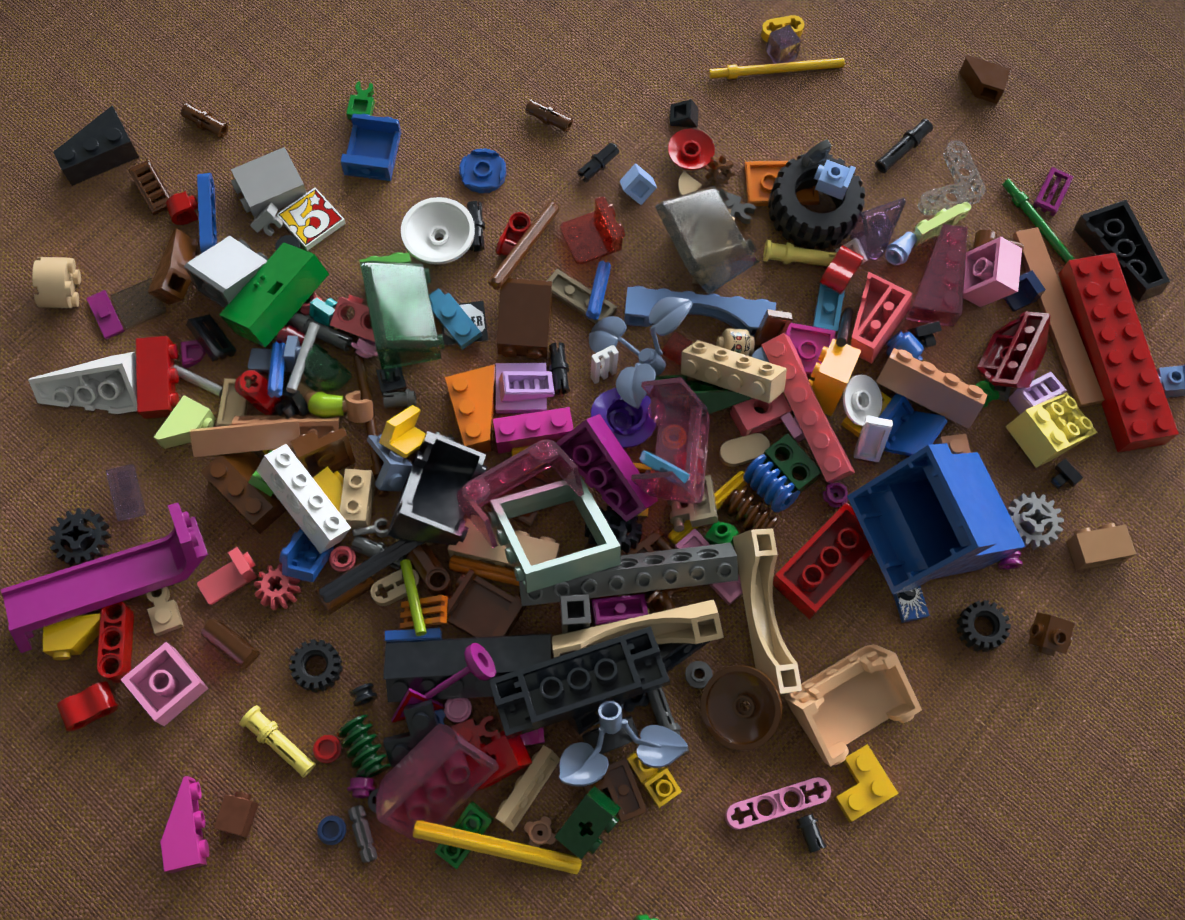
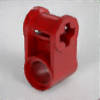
M517 212L511 215L503 234L499 238L496 255L504 254L508 256L531 226L530 217L527 214ZM517 226H524L525 228H523V229H516L515 227H517Z
M254 370L245 371L234 383L236 392L253 404L257 410L265 415L274 414L276 411L274 407L281 399L275 396L271 398L268 395V380ZM248 379L252 381L250 388L245 386Z

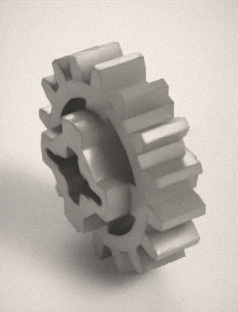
M1032 492L1028 497L1025 494L1020 495L1018 500L1014 499L1010 503L1011 507L1007 508L1025 547L1030 543L1033 550L1037 549L1040 545L1042 548H1046L1050 543L1055 542L1058 539L1057 535L1063 531L1058 525L1064 522L1063 518L1057 517L1061 509H1054L1052 507L1055 501L1052 500L1047 503L1045 501L1046 495L1043 494L1041 497L1036 498L1035 492ZM1025 506H1026V509L1024 510V512H1022L1021 514H1018V513H1019V510H1020L1022 507H1025ZM1049 528L1047 534L1042 535L1044 529Z

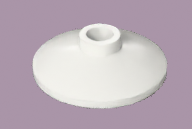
M867 375L852 377L843 392V405L849 419L853 423L863 426L866 416L878 418L881 413V391L877 383Z

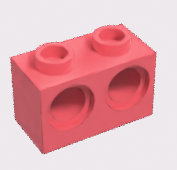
M350 294L348 298L339 297L330 326L376 343H383L393 316L385 312L386 307L372 303L370 307L362 304L364 299ZM350 307H353L355 316L349 320L347 311ZM375 315L378 319V324L373 329L369 322L370 318Z

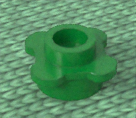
M980 381L975 385L987 394L983 407L988 406V403L992 400L999 399L1000 393L995 390L994 385L990 382Z

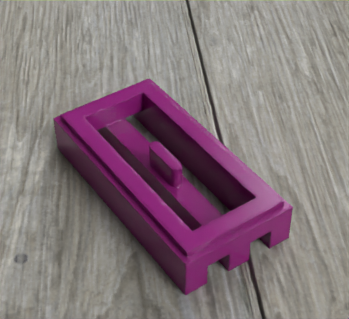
M1051 167L1032 207H1041L1042 212L1049 211L1050 215L1054 217L1074 176ZM1053 175H1056L1057 178L1044 202L1042 201L1043 195ZM1063 178L1066 181L1053 206L1050 202Z

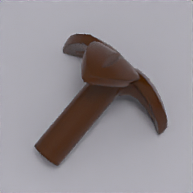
M689 587L664 589L663 591L655 590L645 601L647 603L651 602V606L656 613L674 609L675 606L671 600L672 595L689 591L690 589Z

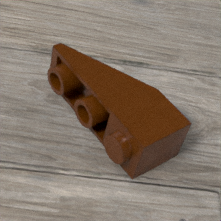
M177 228L174 229L147 293L168 305L184 299L191 282V278L184 266L195 258L197 240Z

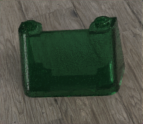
M360 262L381 369L385 370L442 359L440 350L445 349L443 335H437L427 287V283H431L429 268L424 269L423 264Z

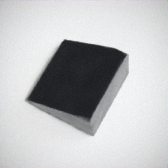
M692 99L671 104V126L698 127L699 109Z

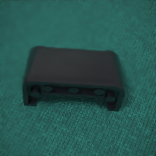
M427 431L411 463L412 468L403 486L387 536L397 540L457 545L459 541L463 543L469 527L465 526L466 521L463 518L473 485L477 479L481 481L485 474L487 466L483 465L486 454Z

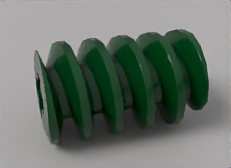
M368 715L352 719L337 732L339 738H345L341 743L342 747L350 748L346 756L348 758H355L350 764L351 767L354 769L360 768L355 774L356 778H371L391 767V764H381L387 757L386 754L377 755L376 753L382 747V744H372V741L378 737L377 734L368 735L367 733L373 727L372 723L363 725V721Z

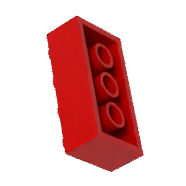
M845 503L773 577V586L809 620L873 554L856 514L849 504Z

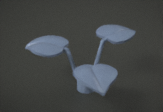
M667 297L654 305L649 314V321L653 324L650 331L655 350L645 348L639 352L621 336L625 333L627 326L619 317L610 316L603 318L594 325L591 333H589V346L595 353L611 345L616 347L619 341L639 357V363H636L635 367L624 368L616 380L618 394L632 407L639 409L643 398L652 388L656 376L661 374L666 367L665 360L660 356L663 354V351L659 347L656 332L660 336L673 332L690 311L693 305L691 300Z
M606 701L599 706V722L594 724L600 723L596 748L593 749L590 744L584 742L574 743L566 748L560 758L559 779L561 782L571 786H587L599 781L605 775L609 765L607 757L599 753L602 748L604 734H615L622 727L629 734L633 742L639 744L637 757L648 767L661 768L671 764L687 751L688 745L680 735L659 725L644 727L640 734L641 739H639L628 725V720L622 719L623 704L620 706L615 701Z

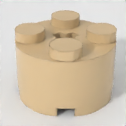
M37 257L38 260L34 262L32 274L33 287H37L39 295H34L37 306L39 308L78 307L79 294L75 292L76 284L80 285L81 274L80 270H75V259L66 257Z

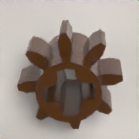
M723 155L719 159L711 157L709 165L704 166L709 172L705 178L708 181L713 180V184L718 187L719 183L727 185L730 177L735 175L730 170L734 164L731 161L726 162V158Z

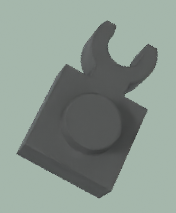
M720 189L712 207L731 209L730 216L738 217L744 224H749L751 216L746 215L745 212L754 214L756 208L753 204H740L741 197Z

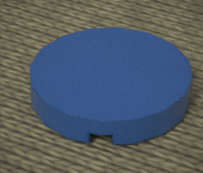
M486 148L471 151V154L465 155L459 165L462 183L469 190L477 193H490L497 190L504 183L507 175L504 159L502 160L494 150Z

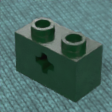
M594 786L585 795L554 838L580 860L587 852L593 855L603 842L599 838L604 831L609 834L619 821L615 816L621 807ZM589 821L593 824L592 827L587 825Z

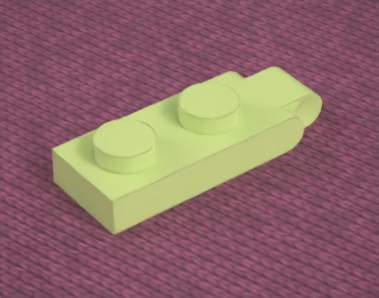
M968 202L957 204L948 210L942 209L929 221L925 219L919 222L914 228V234L917 237L915 246L956 225L958 221L967 216L971 205Z

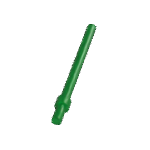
M1010 179L1004 181L1002 186L1012 197L1011 201L1017 208L1020 207L1036 228H1039L1040 233L1062 260L1067 263L1069 260L1075 259L1028 202L1029 198L1023 191L1020 192Z

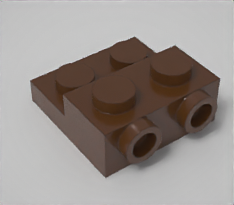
M344 428L331 431L321 438H318L315 431L300 435L297 439L290 441L292 446L290 450L312 478L327 466L334 473L356 463L348 435Z

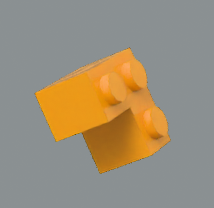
M832 339L829 348L823 347L818 358L822 364L816 363L811 377L815 379L814 381L809 379L823 412L829 416H832L861 350L847 344L844 347H839L835 339Z

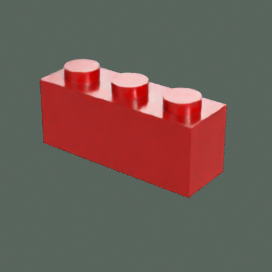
M168 336L136 338L137 412L144 419L168 417L179 402L178 393H175V384L179 382L177 368H174V359H178V349Z

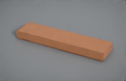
M298 419L190 430L193 457L278 449L285 444L288 447H292L290 441L300 436Z

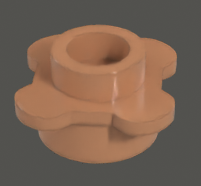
M542 817L540 821L534 823L529 821L525 824L524 830L529 835L530 846L540 847L544 844H554L556 841L554 837L556 835L551 831L550 818ZM539 830L543 832L542 836L537 834Z

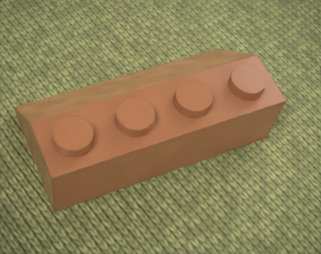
M895 348L892 350L876 381L886 388L970 429L984 406L987 394L978 386L967 385L961 382L954 374H945L937 370L933 364L927 361L921 362L913 358L912 354L908 351Z

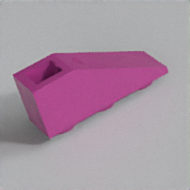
M189 776L183 777L161 839L164 872L175 873L207 865L206 857H209V845L206 839L203 840L202 828H205L206 824L205 816L202 810L199 811L198 799L202 797L199 782H196L195 779Z

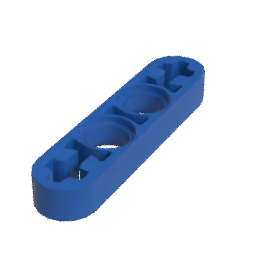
M211 173L197 175L201 254L217 244L215 186Z

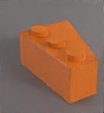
M495 364L445 377L463 445L481 453L491 451L496 383Z

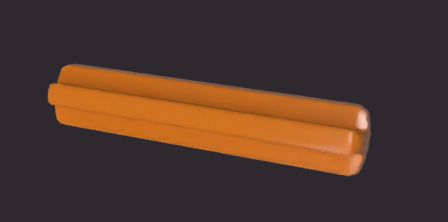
M452 555L450 559L449 569L452 571L467 574L471 569L475 571L478 577L519 586V581L516 580L514 569L456 555Z

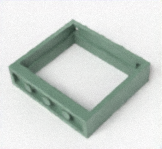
M581 475L490 500L491 512H488L491 527L497 528L498 542L500 546L505 545L507 561L509 564H514L516 580L522 581L527 593L621 565L620 544ZM573 500L598 546L531 566L508 519Z

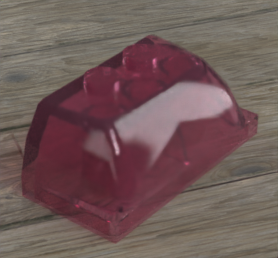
M438 724L381 780L376 800L377 819L416 843L421 844L424 841L423 839L413 837L416 821L421 820L440 825L499 769L497 761L471 745L451 727Z

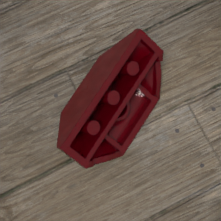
M1025 311L1019 315L1018 319L1009 322L996 331L977 366L978 372L992 385L1029 388L1046 352L1050 314Z

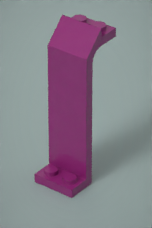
M179 502L168 505L174 523V528L169 535L0 589L7 613L8 628L20 653L32 650L30 638L34 637L33 630L187 580L208 555L195 517L190 518L188 511L182 513Z

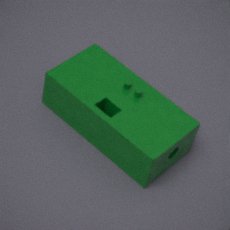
M283 243L219 315L237 335L266 348L326 279L329 273L315 254Z

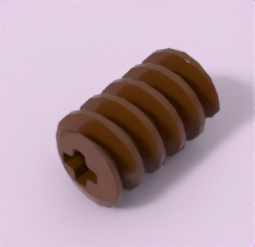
M747 487L740 490L735 489L720 506L721 509L729 507L727 513L729 516L737 514L735 519L737 523L745 520L743 525L745 530L752 527L753 530L773 529L779 518L778 514L771 518L769 517L770 507L763 511L761 510L762 500L754 504V493L746 497Z

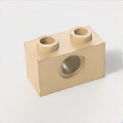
M345 469L339 513L351 527L350 529L370 526L376 482L372 470Z

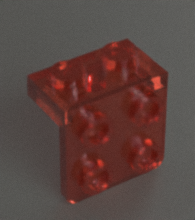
M604 196L595 199L594 212L563 222L560 225L563 237L578 265L622 250L625 231L621 223L617 224L614 207L611 203H607Z

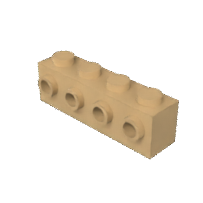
M699 340L682 351L681 374L767 403L772 402L785 391L787 368Z

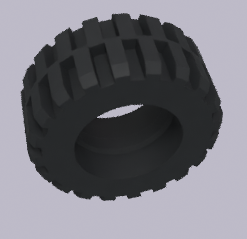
M805 154L797 157V160L791 159L788 161L785 167H782L778 172L768 201V207L770 208L769 216L772 221L775 220L774 227L777 231L781 230L783 232L782 236L786 240L792 239L794 241L793 244L797 246L801 244L807 245V249H814L815 246L825 249L829 247L830 243L832 246L841 243L842 239H846L851 234L864 208L865 189L861 187L863 182L860 176H855L854 171L843 200L828 195L835 203V211L815 213L806 209L800 204L795 193L803 189H812L813 186L817 185L818 180L814 179L819 165L824 166L826 161L829 160L845 167L847 166L844 160L840 158L836 160L832 158L833 155L828 154L826 160L805 167L801 161Z

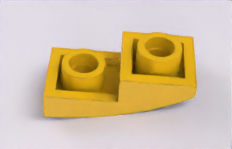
M637 750L626 757L629 766L658 808L682 792L668 768H652L644 765L637 757Z

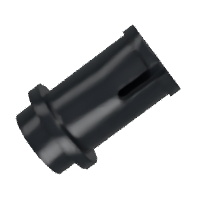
M813 814L797 819L799 825L796 826L797 829H801L809 853L826 847L816 824L818 819L814 818Z

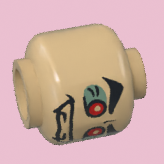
M728 328L724 330L722 337H717L716 346L747 356L752 355L754 352V336H750L749 331L746 329Z

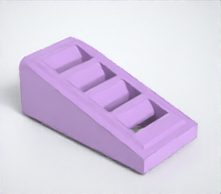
M502 371L499 377L501 402L553 397L552 372ZM539 380H543L544 389H540ZM529 381H533L534 389H530ZM519 382H522L523 389H519Z
M1049 372L1033 380L1029 388L1016 389L1009 397V401L1021 414L1031 407L1064 394L1067 390L1054 374ZM1045 382H1046V384L1050 387V389H1051L1053 392H1051V391L1047 388V386L1044 384Z

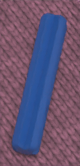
M600 261L598 264L586 313L588 319H599L611 270L609 262Z
M275 342L272 345L268 380V395L271 398L274 396L277 398L281 397L283 391L285 370L283 355L286 346L283 342L280 344Z

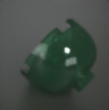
M316 343L313 344L312 348L310 347L305 359L303 374L307 379L304 382L314 391L318 389L325 392L337 391L346 385L353 376L340 361L331 357L328 351Z

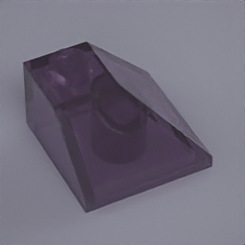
M905 198L859 214L850 239H859L867 259L875 260L884 254L905 206Z

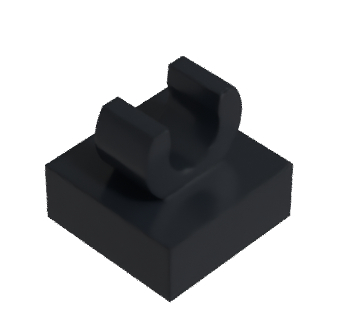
M940 321L908 329L907 331L911 332L916 338L919 337V342L924 348L936 345V339L932 333L942 331Z
M401 364L376 370L382 396L385 392L406 391L407 387Z
M283 387L282 395L279 397L281 401L274 407L278 415L281 416L284 413L286 418H290L294 414L302 417L308 414V405L300 391L297 390L296 393H290L286 390L287 387Z
M1065 458L1055 467L1059 474L1052 479L1051 483L1057 489L1066 482L1074 487L1083 477Z

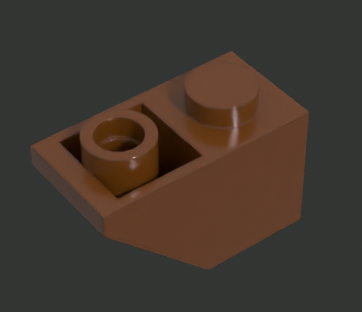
M966 55L959 73L975 97L998 104L1005 90L1011 68Z

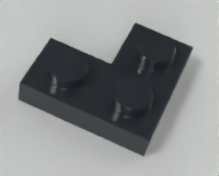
M432 700L404 706L403 712L409 732L385 737L383 742L391 767L445 755L446 748Z

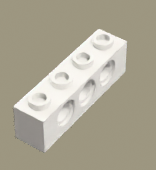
M287 444L264 456L257 468V472L320 554L341 542L351 527Z

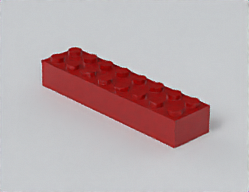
M1116 253L1069 260L1058 275L1071 314L1105 399L1101 404L1117 452L1167 444L1179 433Z

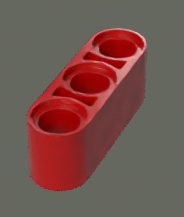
M122 601L103 607L100 617L97 670L101 676L114 683L122 682L120 679L131 671L134 612ZM122 609V615L118 619L113 620L114 613ZM120 635V642L116 646L111 647L113 638ZM119 662L118 670L110 674L109 670L112 664Z

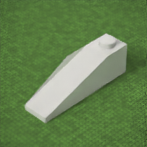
M135 352L109 356L32 377L28 380L36 400L40 404L69 407L70 405L79 406L91 411L95 409L108 410V413L112 414L137 411Z

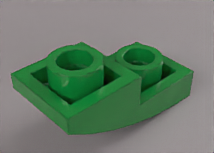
M472 801L452 828L483 835L495 818ZM439 844L434 852L457 870L471 850Z

